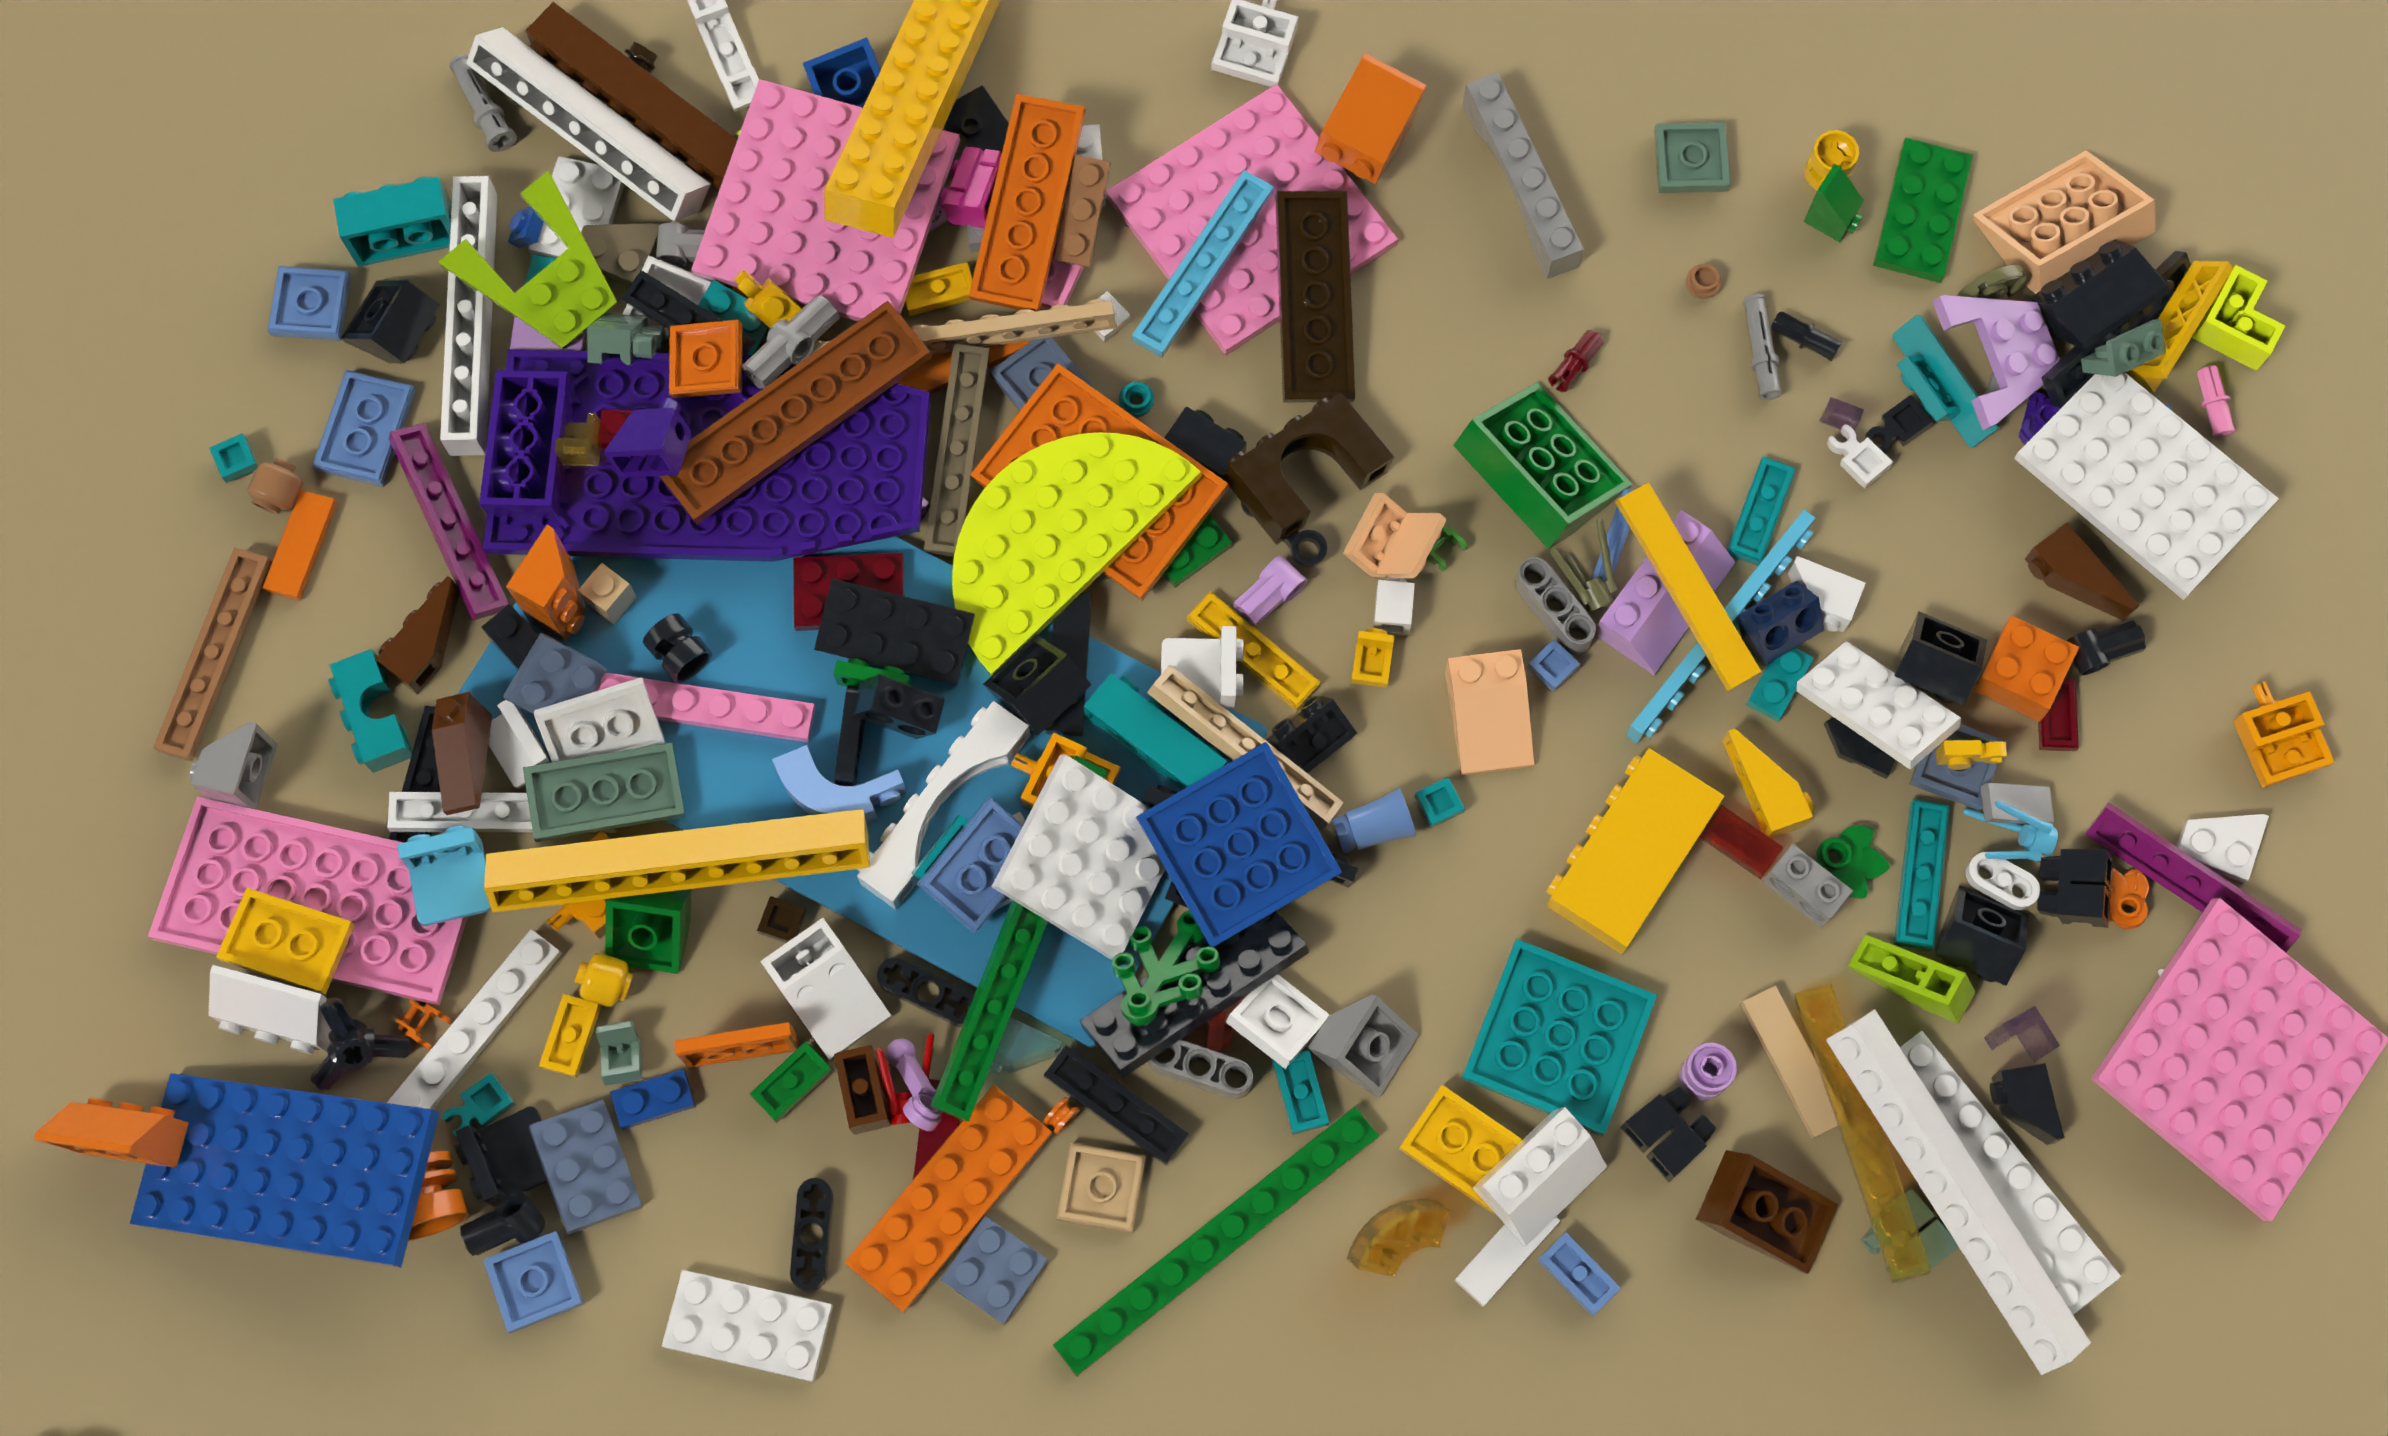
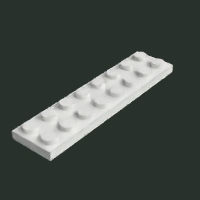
M1919 1032L1902 1045L1900 1049L2074 1315L2121 1277L2120 1274L1924 1032Z

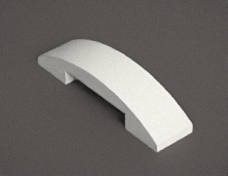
M687 0L709 56L734 111L749 107L759 78L754 67H752L725 0Z

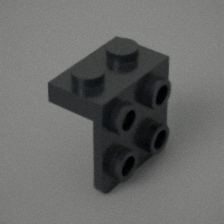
M527 1107L480 1130L467 1125L455 1131L459 1140L458 1143L454 1144L455 1150L462 1164H469L474 1177L469 1179V1183L478 1200L483 1198L485 1202L495 1207L509 1193L515 1191L525 1193L548 1182L529 1130V1125L542 1121L536 1108Z

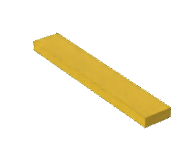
M1650 483L1642 485L1615 501L1726 690L1729 691L1760 673L1759 666Z

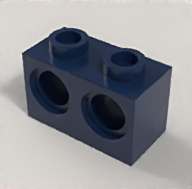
M1798 581L1737 615L1742 640L1750 653L1764 665L1824 631L1819 597Z

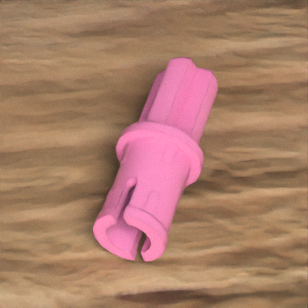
M2216 365L2203 367L2198 370L2197 376L2204 402L2201 405L2202 408L2207 409L2213 432L2212 436L2219 438L2236 432V429L2233 425L2228 402L2231 399L2230 396L2225 395L2219 368Z

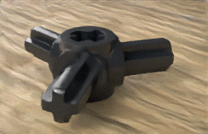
M328 998L321 1005L320 1010L331 1029L329 1033L331 1044L327 1047L328 1056L311 1074L310 1080L320 1090L329 1089L345 1070L360 1069L371 1063L373 1057L406 1058L410 1054L411 1049L410 1037L374 1035L373 1028H367L364 1023L351 1018L340 998Z

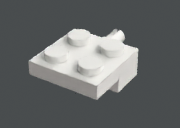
M1231 0L1222 26V35L1212 61L1211 70L1268 87L1278 85L1297 32L1298 16L1274 10L1278 0H1263L1261 6L1243 0Z

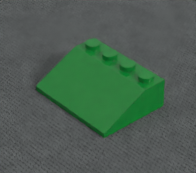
M1538 382L1473 418L1453 445L1548 549L1571 536L1617 499L1624 489H1629L1632 485L1626 476Z

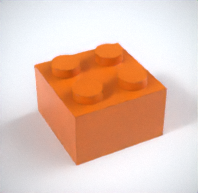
M2011 615L2001 629L1972 691L2039 722L2050 710L2079 647Z

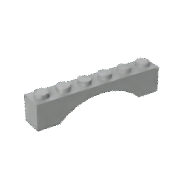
M1497 72L1466 84L1463 106L1476 133L1489 146L1508 179L1522 213L1533 252L1546 279L1578 268L1584 251L1583 246L1499 73Z

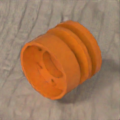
M435 1151L429 1154L408 1241L421 1239L448 1230L462 1223L470 1216L463 1191L460 1189L444 1190V1188L455 1182L458 1178L457 1171L449 1169L454 1163L452 1154L449 1151Z

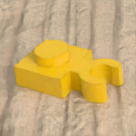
M1944 740L1935 751L1936 765H1948V768L1952 770L1968 769L1975 762L2001 763L2002 758L2007 757L2006 742L2000 741L1981 743V740Z

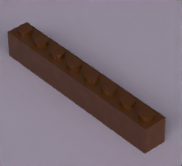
M552 2L525 30L531 43L529 47L544 59L554 63L555 67L568 77L578 81L584 89L596 98L599 97L606 102L607 106L621 117H626L630 120L633 126L645 135L651 136L658 141L659 145L673 156H678L686 162L685 165L698 175L710 180L712 187L719 193L738 139L556 3Z

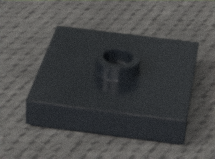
M983 85L955 101L943 127L945 131L959 134L960 138L952 165L955 160H960L965 147L980 148L982 151H985V149L997 150L1001 153L1003 151L1009 122Z

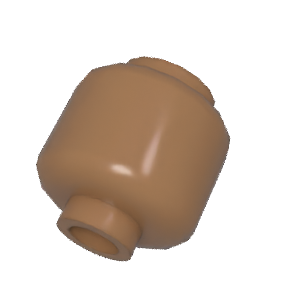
M275 458L273 464L268 462L259 464L247 490L248 494L253 498L252 504L277 515L280 514L281 510L287 511L292 509L303 485L302 479L294 473L296 467Z

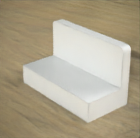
M505 700L497 705L502 714L491 721L488 745L513 786L519 789L525 785L523 767L552 763L519 707Z

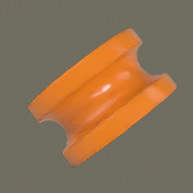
M1067 1097L1060 1100L1043 1121L1046 1126H1054V1133L1056 1135L1062 1133L1080 1112L1077 1106L1074 1108L1069 1106L1070 1100Z

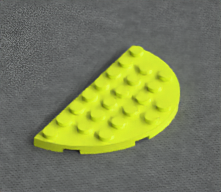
M1097 432L1077 434L1045 443L1014 460L998 473L974 502L964 521L954 553L952 570L955 609L975 614L968 644L987 671L993 675L1029 640L1043 631L1053 619L1072 603L1202 477L1201 471L1176 452L1156 442L1126 434Z

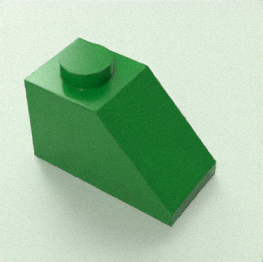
M1833 165L1818 188L1803 221L1838 242L1842 240L1847 231L1853 234L1863 218V215L1858 212L1864 202V199L1840 166Z

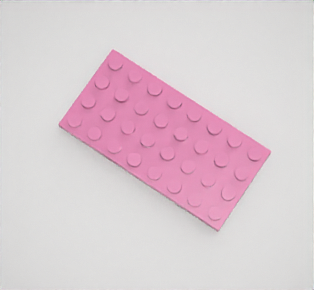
M197 797L148 937L154 941L217 955L246 888L349 920L355 925L332 981L440 1005L468 916L429 926H423L419 923L409 869L401 861L397 844L403 842Z

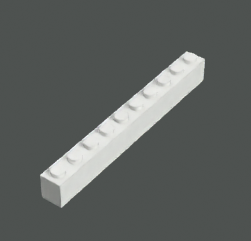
M1872 1010L1826 1039L2040 1374L2043 1375L2072 1362L2091 1343L1876 1010Z

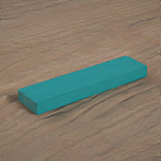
M1914 799L1910 802L1894 945L1928 951L1934 948L1950 805Z

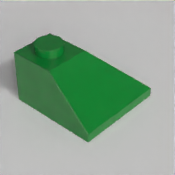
M691 889L606 899L605 954L626 961L628 967L679 974L691 919Z

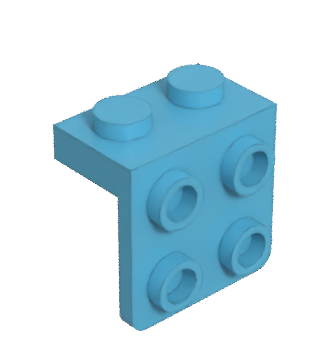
M454 826L445 830L444 834L435 836L427 834L415 835L410 837L408 842L397 844L399 857L409 869L417 920L421 925L429 926L491 910L484 890L486 859L483 843L473 827Z

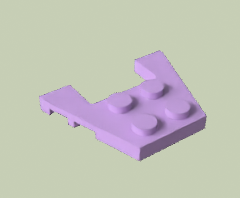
M1948 295L1940 296L1932 301L1944 331L1968 323L1975 324L2000 390L1971 400L1982 430L1996 425L2044 385L2041 377L2060 360L2037 302Z

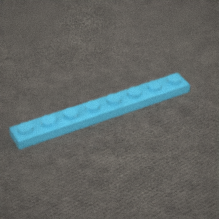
M1806 510L1801 512L1724 608L1736 630L1740 628L1737 615L1746 611L1752 600L1759 603L1772 587L1767 583L1774 573L1780 577L1793 560L1788 556L1795 547L1802 550L1813 536L1814 532L1810 530V527L1815 517ZM1698 642L1630 725L1626 736L1636 744L1640 742L1644 735L1650 739L1663 723L1659 718L1666 708L1673 711L1685 696L1681 689L1688 680L1695 684L1706 670L1707 666L1703 662L1707 656Z

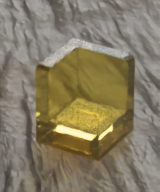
M588 413L587 423H567L564 438H556L555 453L563 465L599 466L601 452L598 444L600 419L596 413Z

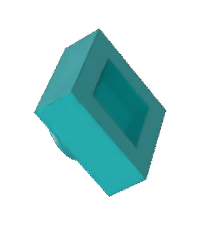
M243 433L209 447L219 473L226 483L257 469L258 463Z
M1448 777L1415 792L1414 797L1431 828L1465 811Z

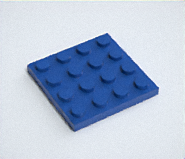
M1267 741L1136 816L1137 821L1210 947L1218 945L1342 873Z

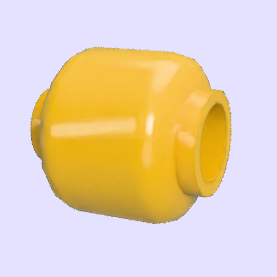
M595 953L591 956L589 963L581 961L574 982L581 984L579 993L584 1000L606 1007H613L618 1000L624 1002L633 973L628 972L626 961L603 953Z

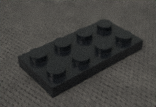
M831 578L814 650L849 659H859L882 667H895L906 673L958 685L975 614Z

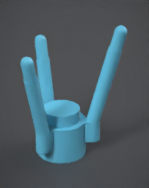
M1998 800L1995 802L1997 808L2028 824L1987 823L2018 832L2019 845L2024 846L2026 851L1986 852L1985 857L1987 859H2029L2040 862L2042 855L2050 856L2053 853L2057 844L2058 831L2053 827L2052 823L2040 821ZM1969 808L1963 809L1964 815L1985 822L1983 812Z

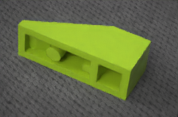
M1866 934L1848 964L1849 969L1924 1011L1959 1024L1975 994V990L1966 973Z

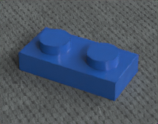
M685 1069L610 1091L619 1126L622 1130L696 1107Z

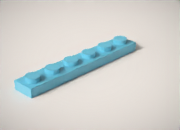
M1243 170L1132 334L1133 342L1163 358L1272 196L1274 186Z

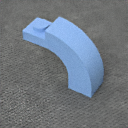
M807 745L772 759L789 796L801 809L810 815L864 809L866 823L878 820L873 806L880 804V806L891 805L901 799L900 795L907 792L899 770L857 786L847 787L831 783L817 770Z

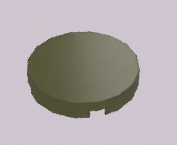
M2021 265L2004 266L1972 281L1957 296L1998 299L2007 294L2008 297H2012L2024 287L2027 277Z

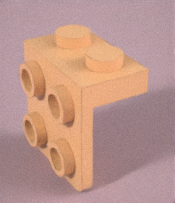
M1374 493L1343 554L1371 577L1415 578L1424 569L1426 559L1434 543L1441 536L1446 518L1440 513H1407L1384 493Z

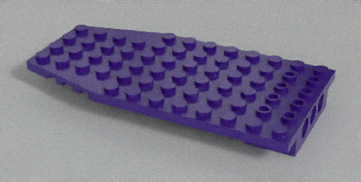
M508 349L506 370H496L479 505L487 514L483 550L486 554L527 555L546 525L554 528L569 556L774 562L920 532L931 402L930 394L920 389L894 384L697 525L659 476L620 477L604 454L605 449H601L598 444L601 411L656 409L662 399L670 398L681 406L680 415L691 430V440L762 390L751 382L743 370L742 392L672 398L669 395V353H656L653 358L638 357V360L632 365H626L622 362L620 354H610V358L601 364L588 363V351ZM746 355L745 358H744L743 361H742V365H743L752 355ZM792 363L777 378L782 376L784 373H786L796 365Z

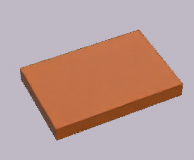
M789 1022L674 1040L675 1054L689 1068L793 1052L800 1047L798 1035Z

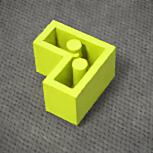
M2235 264L2231 274L2208 309L2192 339L2257 371L2271 355L2285 328V325L2254 310L2268 281Z

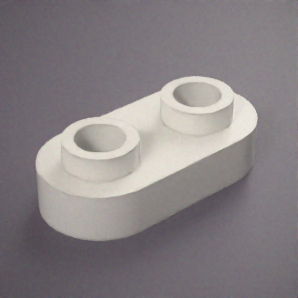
M1981 852L1974 856L1967 864L1966 878L1970 885L2011 909H2027L2039 897L2040 886L2037 879L2029 872L2006 859H1987L1985 857L1986 852ZM1979 868L1987 869L1990 878H1982L1979 875ZM2012 887H2019L2023 892V897H2016L2012 893Z

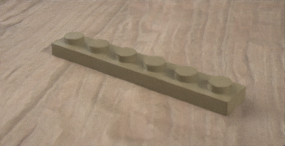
M954 344L924 545V551L930 554L954 557L958 537L966 519L972 479L970 474L973 472L990 353L989 348Z

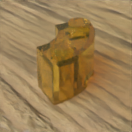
M1412 1199L1393 1204L1377 1213L1362 1227L1349 1249L1347 1260L1359 1270L1395 1277L1401 1263L1411 1253L1425 1247H1441L1450 1209L1437 1200Z

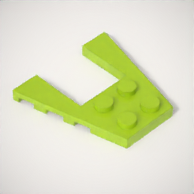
M547 171L521 192V197L567 247V250L516 293L508 287L466 239L439 260L438 263L442 268L453 273L471 288L494 301L496 305L522 320L524 324L561 349H565L584 333L588 326L598 321L599 318L616 306L617 300L550 172Z

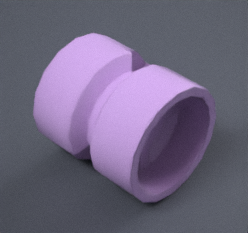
M1704 1043L1696 1047L1682 1063L1679 1071L1680 1083L1684 1091L1692 1098L1712 1100L1718 1097L1734 1081L1737 1072L1736 1060L1726 1047L1717 1043Z

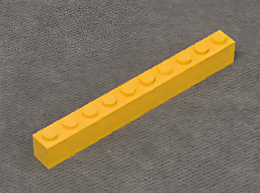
M864 809L489 853L486 854L484 890L492 913L863 869L870 868L869 835Z

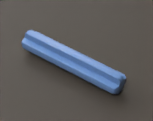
M1624 489L1622 491L1621 497L1632 492L1633 490ZM1618 506L1607 533L1613 575L1630 530ZM1600 553L1591 580L1601 576L1602 581L1605 582L1606 576L1602 554Z

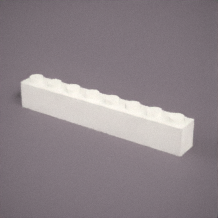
M501 27L475 36L466 62L469 67L674 222L700 211L710 187L708 181L505 28Z
M454 176L449 252L466 239L494 270L497 217L496 190L489 176ZM448 271L440 441L450 456L485 455L493 301Z

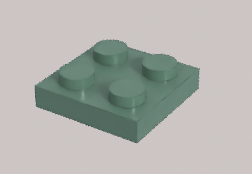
M1725 122L1657 123L1655 125L1658 193L1728 192L1730 175Z

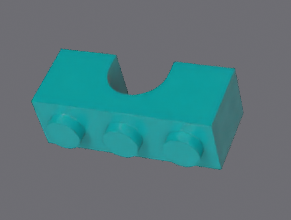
M372 649L330 664L333 677L329 678L328 681L335 698H341L345 709L340 711L342 722L348 732L353 731L356 740L355 743L351 744L353 754L358 764L364 763L374 773L410 759L413 750L404 724L395 714L382 719H372L369 717V709L373 701L382 695L392 692L384 669L376 661L378 656Z

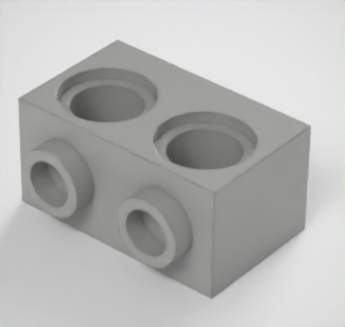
M1794 844L1791 845L1762 881L1821 929L1853 892V890Z

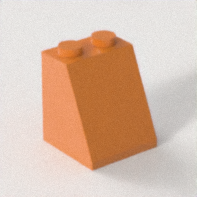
M1364 53L1321 132L1315 153L1323 156L1327 161L1336 163L1353 172L1358 177L1377 184L1410 130L1427 85Z

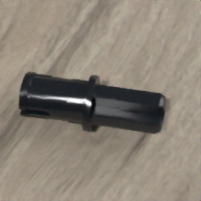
M1779 312L1771 325L1773 331L1800 344V349L1804 346L1827 358L1829 361L1833 360L1842 343L1841 340H1837L1814 328V323L1808 325L1785 312Z

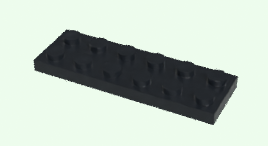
M1275 911L1213 947L1218 951L1220 966L1213 972L1196 974L1201 978L1203 987L1200 997L1193 1000L1184 999L1159 1007L1156 1017L1152 1022L1139 1026L1130 1023L1122 1014L1121 1001L1127 995L1123 991L1081 1019V1026L1124 1078L1307 955L1309 950L1305 941ZM1203 938L1185 950L1177 964L1195 959L1198 950L1203 947H1210L1207 940ZM1208 958V959H1205V960H1203V961H1210V960H1212V959H1211V958ZM1148 975L1138 981L1141 988L1149 978ZM1179 980L1164 984L1159 992L1179 986ZM1190 985V986H1188V987H1186V988H1193V987H1195V986H1194V985Z

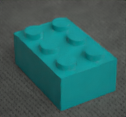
M439 176L434 178L420 177L414 180V182L401 185L387 184L381 186L378 190L364 193L350 192L345 194L344 197L333 199L339 236L358 267L450 248L452 201Z

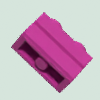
M965 147L960 160L954 161L951 171L952 181L949 188L943 189L940 200L941 207L944 209L949 222L954 225L967 226L969 224L971 227L985 228L1002 155L1000 151L989 149L982 151L980 148Z

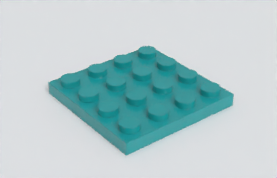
M1516 939L1461 1079L1546 1114L1565 1107L1584 1129L1604 1136L1657 995Z

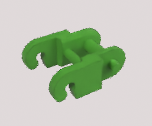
M1450 526L1446 529L1442 528L1441 538L1433 545L1427 557L1433 565L1438 564L1441 571H1444L1447 565L1435 551L1445 541H1451L1455 545L1459 543V547L1463 551L1468 548L1466 541Z

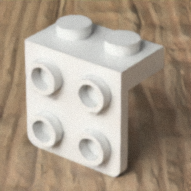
M1222 626L1220 639H1164L1161 647V674L1171 665L1225 709L1234 711L1236 696H1243V674H1236V661H1243V639H1236V626Z

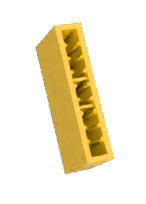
M1648 748L1642 758L1637 754L1634 756L1624 772L1630 776L1623 787L1618 784L1615 785L1605 801L1606 804L1610 805V808L1604 817L1596 814L1586 830V833L1591 837L1584 847L1579 844L1575 846L1566 860V863L1571 865L1570 869L1564 877L1557 874L1546 893L1551 895L1547 904L1548 908L1621 955H1623L1725 797L1650 748Z

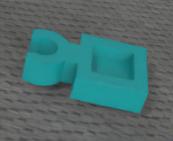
M490 1072L460 1095L465 1102L464 1106L448 1109L441 1118L448 1123L455 1117H461L462 1125L458 1129L467 1125L473 1126V1122L478 1120L481 1126L486 1127L513 1107L515 1102L496 1076Z

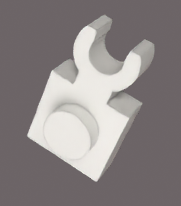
M1847 424L1842 426L1841 434L1847 439L1846 442H1838L1833 436L1828 439L1827 445L1829 449L1836 454H1843L1845 456L1841 459L1840 466L1864 489L1892 466L1893 461L1868 437L1859 443L1856 440L1854 429Z

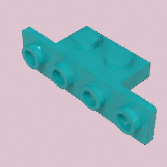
M1915 315L1892 334V338L1906 356L1896 364L1902 372L1901 379L1907 388L1916 392L1922 401V409L1932 420L1936 422L1951 421L1970 448L1978 446L1999 429V424L1997 423L1986 430H1982L1971 400L1979 397L1922 315Z

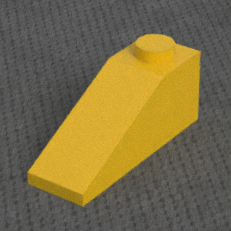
M1735 728L1729 730L1722 742L1765 841L1805 827L1813 818L1812 813L1814 812V806L1809 794L1802 792L1796 780Z

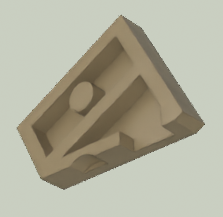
M657 223L584 225L581 233L602 274L630 286L638 273L643 269L648 255L650 256L660 225Z

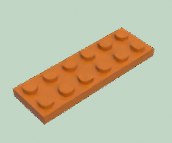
M1016 93L971 283L970 300L1018 310L1040 311L1086 114L1084 106Z
M993 1084L974 1107L970 1120L961 1122L844 1263L901 1312L905 1313L1053 1135L1052 1131Z

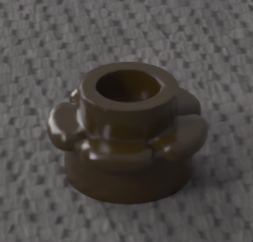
M633 42L629 50L625 49V53L630 55L629 59L644 70L648 67L655 69L653 64L658 55L637 42Z

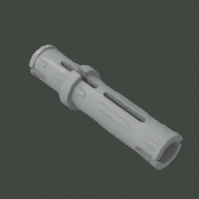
M1753 294L1745 297L1743 300L1753 352L1751 368L1757 375L1759 398L1762 400H1773L1783 394L1777 369L1780 366L1779 356L1774 352L1765 302L1766 297L1762 294Z

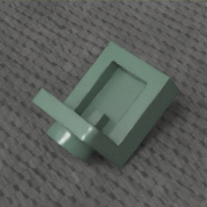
M615 1022L610 1025L598 1026L596 1028V1036L601 1048V1077L604 1085L643 1079L641 1042L634 1022Z

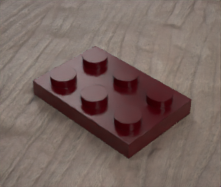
M884 553L793 558L795 630H819L831 578L904 596L903 554Z

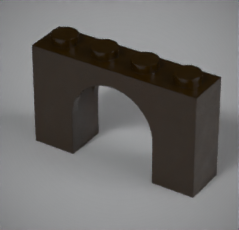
M1342 393L1332 399L1328 397L1323 398L1314 405L1310 413L1304 417L1301 415L1293 417L1286 423L1282 431L1275 435L1268 433L1258 441L1255 448L1247 453L1244 450L1238 452L1228 462L1229 466L1224 481L1229 484L1232 491L1276 545L1304 528L1311 512L1283 476L1281 461L1291 453L1300 450H1316L1327 454L1340 465L1359 490H1362L1388 473L1394 459L1393 454Z

